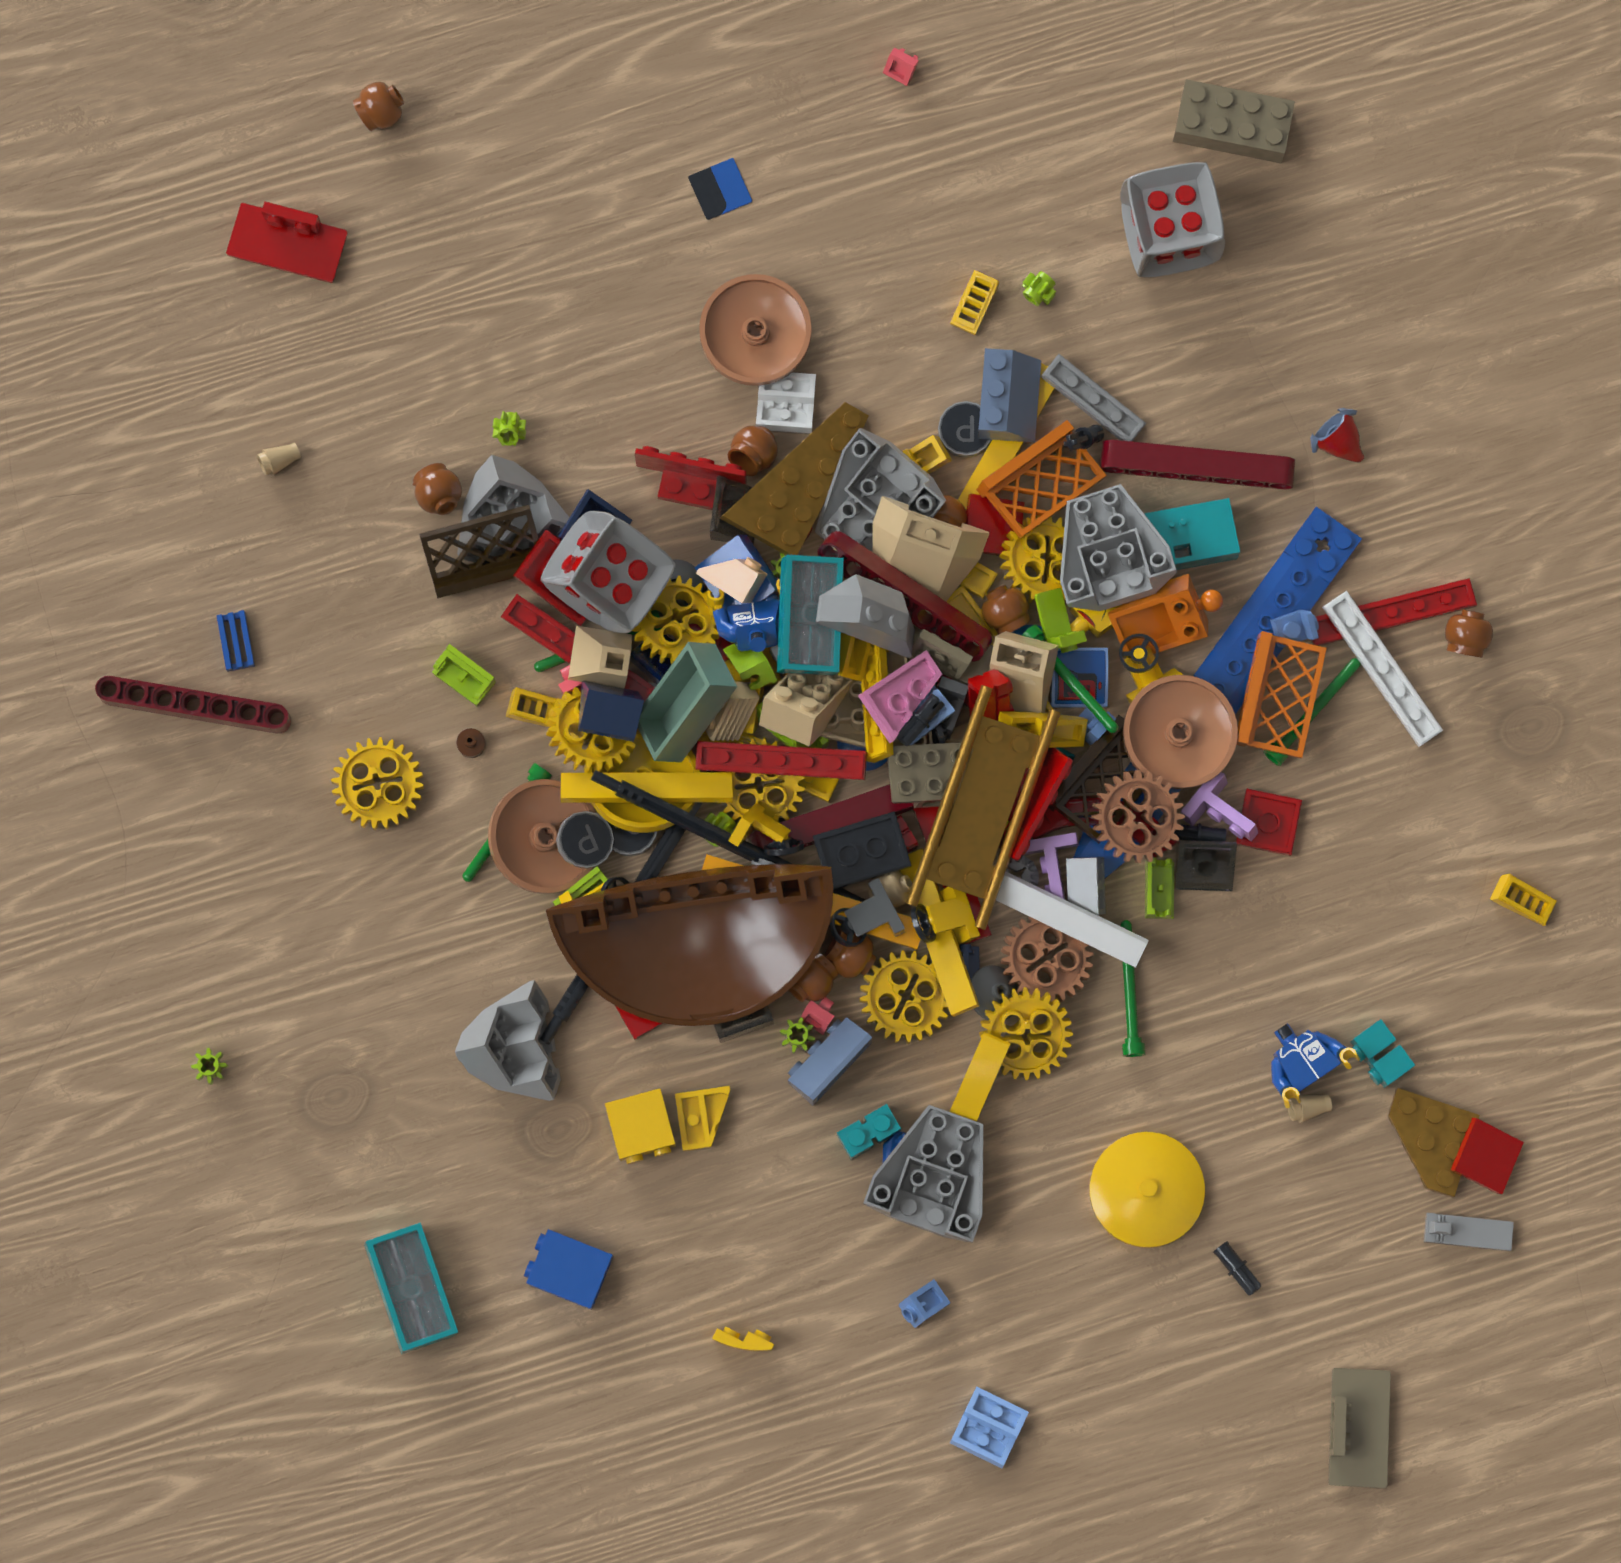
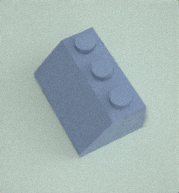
M985 348L979 439L1035 443L1041 360L1014 350Z
M847 1017L843 1022L837 1019L827 1030L830 1034L823 1043L818 1040L807 1052L810 1057L803 1064L798 1061L788 1072L791 1076L788 1079V1084L812 1106L816 1104L872 1043V1037Z

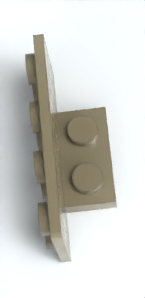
M913 624L915 633L912 657L915 658L927 650L942 674L965 685H968V678L983 675V673L990 670L993 645H990L979 661L972 662L973 657L962 649L940 639L936 634L930 633L925 629L921 630Z
M961 743L893 746L894 755L887 757L892 803L914 802V808L939 807Z
M1332 1369L1329 1485L1372 1488L1387 1487L1390 1371Z

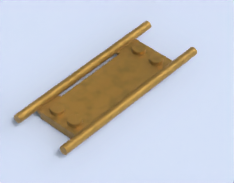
M981 685L906 903L917 907L926 879L984 899L975 927L985 930L1061 712L1050 709L1041 736L983 716L992 688ZM1029 768L996 866H993L992 864L995 859L1001 838L1003 836L1009 815L1011 813L1017 792L1019 790L1025 769Z

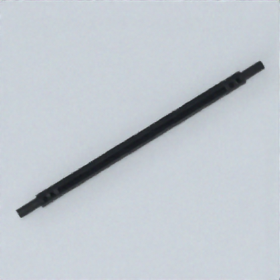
M597 770L592 774L590 780L614 791L616 796L744 859L758 863L759 858L775 864H792L778 856L765 854L764 849L745 840L737 847L728 841L732 835L731 833L624 780L620 782ZM843 888L833 890L834 894L860 902L866 900Z
M695 802L689 813L696 815L703 802ZM675 824L666 829L634 882L653 879L658 876L686 831L685 829ZM577 974L552 1012L554 1016L540 1037V1040L548 1045L562 1023L568 1021L589 987Z

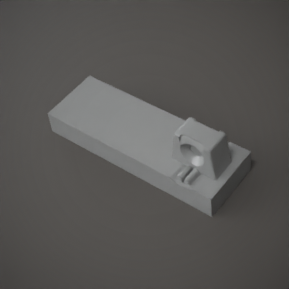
M1426 1213L1424 1242L1511 1251L1514 1222Z

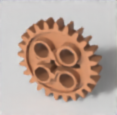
M1135 770L1132 778L1129 772H1123V781L1118 776H1114L1113 781L1115 785L1112 786L1105 783L1104 787L1107 793H1097L1102 802L1101 804L1095 803L1092 805L1099 810V814L1091 816L1092 819L1099 820V824L1095 825L1093 830H1101L1102 832L1097 838L1098 841H1108L1104 850L1109 851L1115 848L1113 857L1118 858L1124 853V861L1129 862L1134 855L1135 863H1141L1144 855L1147 862H1152V853H1155L1158 857H1163L1161 848L1172 850L1173 848L1169 840H1179V837L1174 832L1175 830H1183L1184 827L1177 824V820L1185 818V815L1177 813V809L1184 805L1183 803L1174 802V799L1179 795L1178 792H1168L1172 786L1171 783L1161 785L1162 776H1157L1152 780V772L1147 771L1144 778H1142L1141 771ZM1137 788L1141 789L1144 794V799L1140 804H1136L1132 800V793ZM1121 798H1124L1133 811H1142L1141 819L1156 831V835H1152L1142 822L1133 821L1136 818L1135 814L1120 803ZM1159 808L1162 810L1164 818L1160 824H1155L1152 820V813ZM1117 809L1122 810L1124 813V820L1119 825L1115 824L1112 820V814ZM1137 829L1142 830L1144 834V840L1139 845H1136L1132 840V835Z
M1030 916L1028 917L1029 923L1024 919H1020L1018 922L1020 929L1015 926L1010 929L1014 937L1006 936L1004 938V941L1010 946H1004L1000 951L1008 955V957L1002 958L1000 964L1008 965L1003 975H1012L1013 977L1008 983L1009 986L1017 983L1019 985L1017 994L1021 993L1024 987H1027L1029 995H1032L1033 991L1038 988L1041 998L1046 992H1049L1051 995L1050 1002L1055 1000V996L1061 1003L1064 1002L1065 993L1072 998L1076 994L1074 988L1081 990L1084 987L1081 980H1088L1090 977L1084 971L1090 970L1093 967L1092 963L1086 961V959L1094 955L1093 952L1085 951V948L1089 945ZM1044 933L1053 934L1056 938V944H1048L1044 940ZM1067 944V948L1058 952L1050 961H1045L1030 973L1026 971L1028 967L1037 963L1043 955L1047 956L1060 945ZM1021 949H1030L1034 956L1033 960L1024 959L1021 955ZM1060 957H1069L1073 962V967H1064L1060 962ZM1040 971L1046 972L1050 977V983H1041L1038 980L1037 973Z

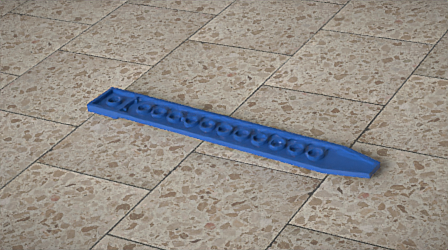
M1315 507L1193 676L1203 679L1219 689L1227 698L1236 714L1243 704L1258 634L1264 631L1274 635L1270 621L1272 619L1300 609L1311 611L1362 538L1318 507ZM1327 540L1330 550L1317 551L1318 545L1315 541ZM1275 643L1273 652L1276 658L1283 649L1278 647L1277 643ZM1130 762L1124 771H1133L1137 769L1132 764V762ZM1170 788V790H1169L1168 792H1169V793H1173V792H1178V793H1179L1181 789H1172V788ZM1144 794L1139 797L1135 802L1136 804H1140L1143 801ZM1159 808L1152 813V817L1157 821L1163 815L1162 810ZM1084 832L1073 857H1104L1105 879L1125 863L1124 853L1116 858L1113 857L1115 848L1109 851L1104 850L1108 842L1107 840L1101 841L1098 844Z

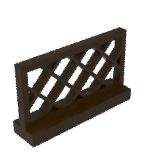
M529 505L419 534L437 599L515 578L513 575L533 548L522 550L517 548L523 537L534 542V546L539 540ZM527 516V522L522 529L511 525L514 518ZM496 524L500 526L494 537L483 532L487 525ZM506 530L517 534L511 544L500 540ZM467 531L473 535L468 543L465 544L456 540L459 533ZM479 537L490 542L484 552L472 547ZM441 539L446 542L440 551L429 547L428 541ZM451 545L463 549L457 559L445 554ZM495 545L507 550L504 555L498 557L489 554ZM468 552L479 557L477 562L472 564H465L462 561ZM440 560L452 564L449 570L436 573L435 568Z
M1120 715L1115 720L1118 724L1117 732L1110 733L1106 730L1072 767L1069 776L1062 780L1057 790L1056 800L1052 805L1048 806L1053 812L1057 810L1098 844L1101 841H1098L1097 838L1102 832L1097 833L1089 826L1088 817L1099 814V811L1088 812L1086 798H1099L1097 793H1107L1104 787V778L1118 776L1123 781V772H1129L1131 776H1134L1135 770L1123 771L1122 758H1127L1128 754L1127 752H1121L1120 742L1123 740L1124 718ZM1116 748L1117 753H1111ZM1118 758V772H1103L1102 762L1105 759ZM1099 767V773H1094L1095 770ZM1100 778L1101 792L1086 793L1085 782L1088 779ZM1139 788L1132 793L1134 803L1143 794ZM1122 798L1123 806L1130 809V806ZM1070 799H1082L1083 812L1072 813L1065 805ZM1115 810L1113 812V822L1117 824L1124 816L1122 810Z

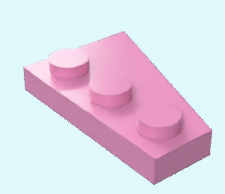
M926 650L858 695L889 743L893 742L899 735L902 727L912 717V712L925 699L942 675V672Z

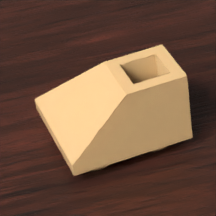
M576 626L568 680L588 681L624 689L631 654L632 634Z

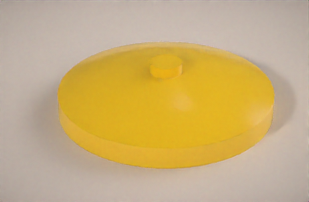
M637 728L636 734H638V738L634 742L636 746L633 752H630L631 755L628 760H623L619 768L613 765L609 773L700 772V770H695L696 757L691 750L682 762L654 761ZM601 745L597 747L600 750H605ZM590 767L588 773H593L594 768ZM602 767V769H601L600 772H601V773H608V772L604 769V767ZM668 802L688 813L695 804V802ZM592 803L601 817L612 825L627 831L639 833L656 832L674 825L633 803Z
M1138 1132L1118 1139L1101 1154L1092 1170L1089 1196L1097 1220L1110 1235L1131 1246L1153 1248L1172 1243L1183 1236L1194 1225L1203 1207L1205 1183L1199 1163L1182 1143L1164 1134Z

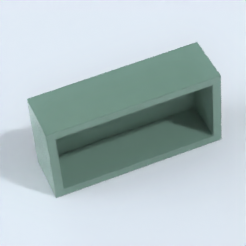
M688 642L644 702L638 729L654 761L682 762L737 688L716 644Z

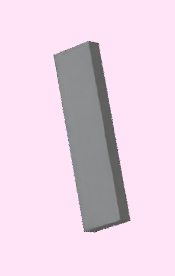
M1060 354L1056 356L1041 375L1042 379L1119 440L1133 441L1146 424V422Z

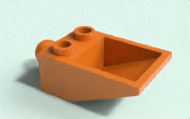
M1186 574L1169 580L1153 595L1122 604L1108 612V616L1120 644L1130 635L1145 634L1156 642L1159 652L1208 637V619L1204 609L1208 612L1218 611L1223 605V597L1220 592L1211 589L1205 591L1199 599L1190 575ZM1181 603V608H1178L1176 604ZM1136 638L1130 640L1125 644L1123 651H1131L1133 647L1142 645L1145 639ZM1149 642L1147 646H1149L1152 650V653L1155 654L1156 650L1153 644Z

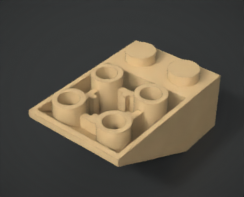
M1005 631L995 636L990 670H998L1010 679L1013 686V692L1010 693V703L1014 711L1045 713L1059 645Z
M788 673L764 697L759 725L810 746L825 730L851 687L853 679L838 676V674L831 676Z

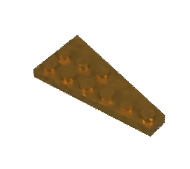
M844 402L722 515L720 519L784 555H798L826 500L842 450L858 429H863L869 415Z

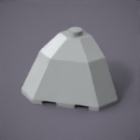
M491 455L474 476L464 501L461 523L529 505L538 539H540L545 530L559 538L558 536L569 520V516L540 480L514 461ZM527 516L514 518L511 525L522 529L527 522ZM496 524L487 525L483 532L494 537L500 526ZM506 530L500 540L511 544L517 534ZM467 531L461 532L459 541L467 544L473 534ZM479 537L472 547L484 552L490 542ZM523 537L517 548L527 549L534 546V542ZM495 545L489 555L495 557L504 554L507 550ZM458 547V553H457L458 556H459V554L461 553V551L463 550V549H461V548H459V547ZM470 552L464 558V560L474 563L479 559L478 556Z
M529 981L484 1009L462 1032L455 1053L457 1059L462 1062L468 1073L491 1087L501 1091L550 1101L554 1100L561 1079L559 1068H556L552 1061L551 1052L556 1051L554 1038L549 1045L540 1040L547 1027L546 1013L550 1011L548 1000L536 981Z

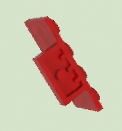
M264 201L263 208L241 203L226 254L229 257L333 283L348 232L345 229L322 224L319 216L266 201Z
M643 446L642 449L636 448L635 450L637 467L663 472L657 496L660 500L713 510L718 484L746 489L747 472L742 470V467L739 465L727 463L725 466H720L707 458H698V461L687 459V455L679 452H671L670 455L659 453V449L650 446Z
M1054 747L1049 748L1011 855V858L1017 861L1028 851L1030 839L1034 831L1041 827L1045 811L1056 800L1057 790L1062 780L1069 776L1072 769L1071 764L1073 760ZM1029 768L1025 769L1019 790L1017 792L1011 813L1008 818L1009 823L1007 824L1004 830L1003 836L999 844L1000 849H1002Z

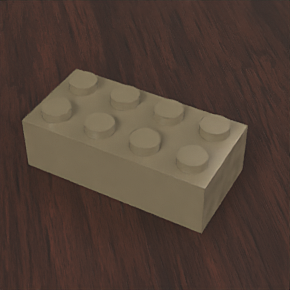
M1186 79L1173 142L1282 163L1295 101Z

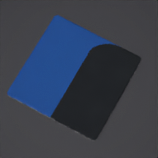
M733 158L688 176L707 220L752 202Z

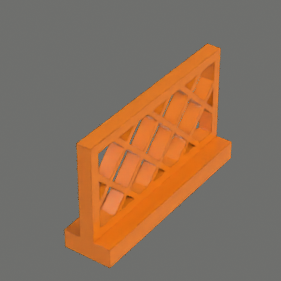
M1068 420L986 477L976 489L982 498L987 497L1020 539L1067 505V501L1078 498L1107 476L1086 449H1077L1076 459L1061 457L1062 447L1064 446L1063 442L1066 441V436L1072 434L1074 427ZM1043 460L1055 461V474L1040 472L1041 462ZM1061 463L1075 465L1074 478L1059 475ZM1080 466L1090 467L1096 477L1091 480L1079 479ZM1022 475L1035 477L1034 490L1019 487V480ZM1039 478L1054 480L1053 493L1038 490ZM1059 481L1073 483V493L1069 496L1058 494ZM1002 490L1014 492L1012 505L1002 503L996 494ZM1018 493L1033 495L1032 508L1017 506ZM1038 496L1052 499V507L1049 511L1036 509ZM1016 512L1031 514L1030 524L1024 529L1015 520Z
M1264 631L1258 634L1237 726L1238 737L1236 745L1249 746L1302 758L1327 648L1274 636L1273 633ZM1275 643L1286 645L1293 656L1279 663L1273 654ZM1293 647L1299 648V649H1302V650L1296 653V651L1294 650ZM1305 651L1319 653L1317 664L1307 670L1299 655ZM1295 658L1303 673L1290 680L1282 666ZM1271 661L1276 665L1272 669H1270ZM1278 669L1286 684L1273 691L1267 681L1268 674ZM1315 669L1314 677L1312 678L1310 672ZM1306 676L1312 685L1311 691L1301 697L1292 683ZM1289 686L1297 700L1284 708L1276 693ZM1265 688L1269 691V694L1264 696ZM1272 696L1280 711L1267 718L1261 709V705L1264 700ZM1309 697L1308 704L1306 706L1303 700ZM1300 703L1305 711L1304 720L1295 725L1286 710ZM1259 714H1260V716H1261V718L1263 719V721H1262L1261 723L1257 724V723H1258V719H1259ZM1283 714L1291 728L1277 735L1269 721ZM1266 724L1274 738L1267 743L1254 741L1256 729ZM1303 724L1302 731L1300 734L1297 727ZM1292 730L1299 739L1297 751L1287 749L1280 739ZM1274 741H1277V743L1279 744V746L1270 745V744L1273 743Z

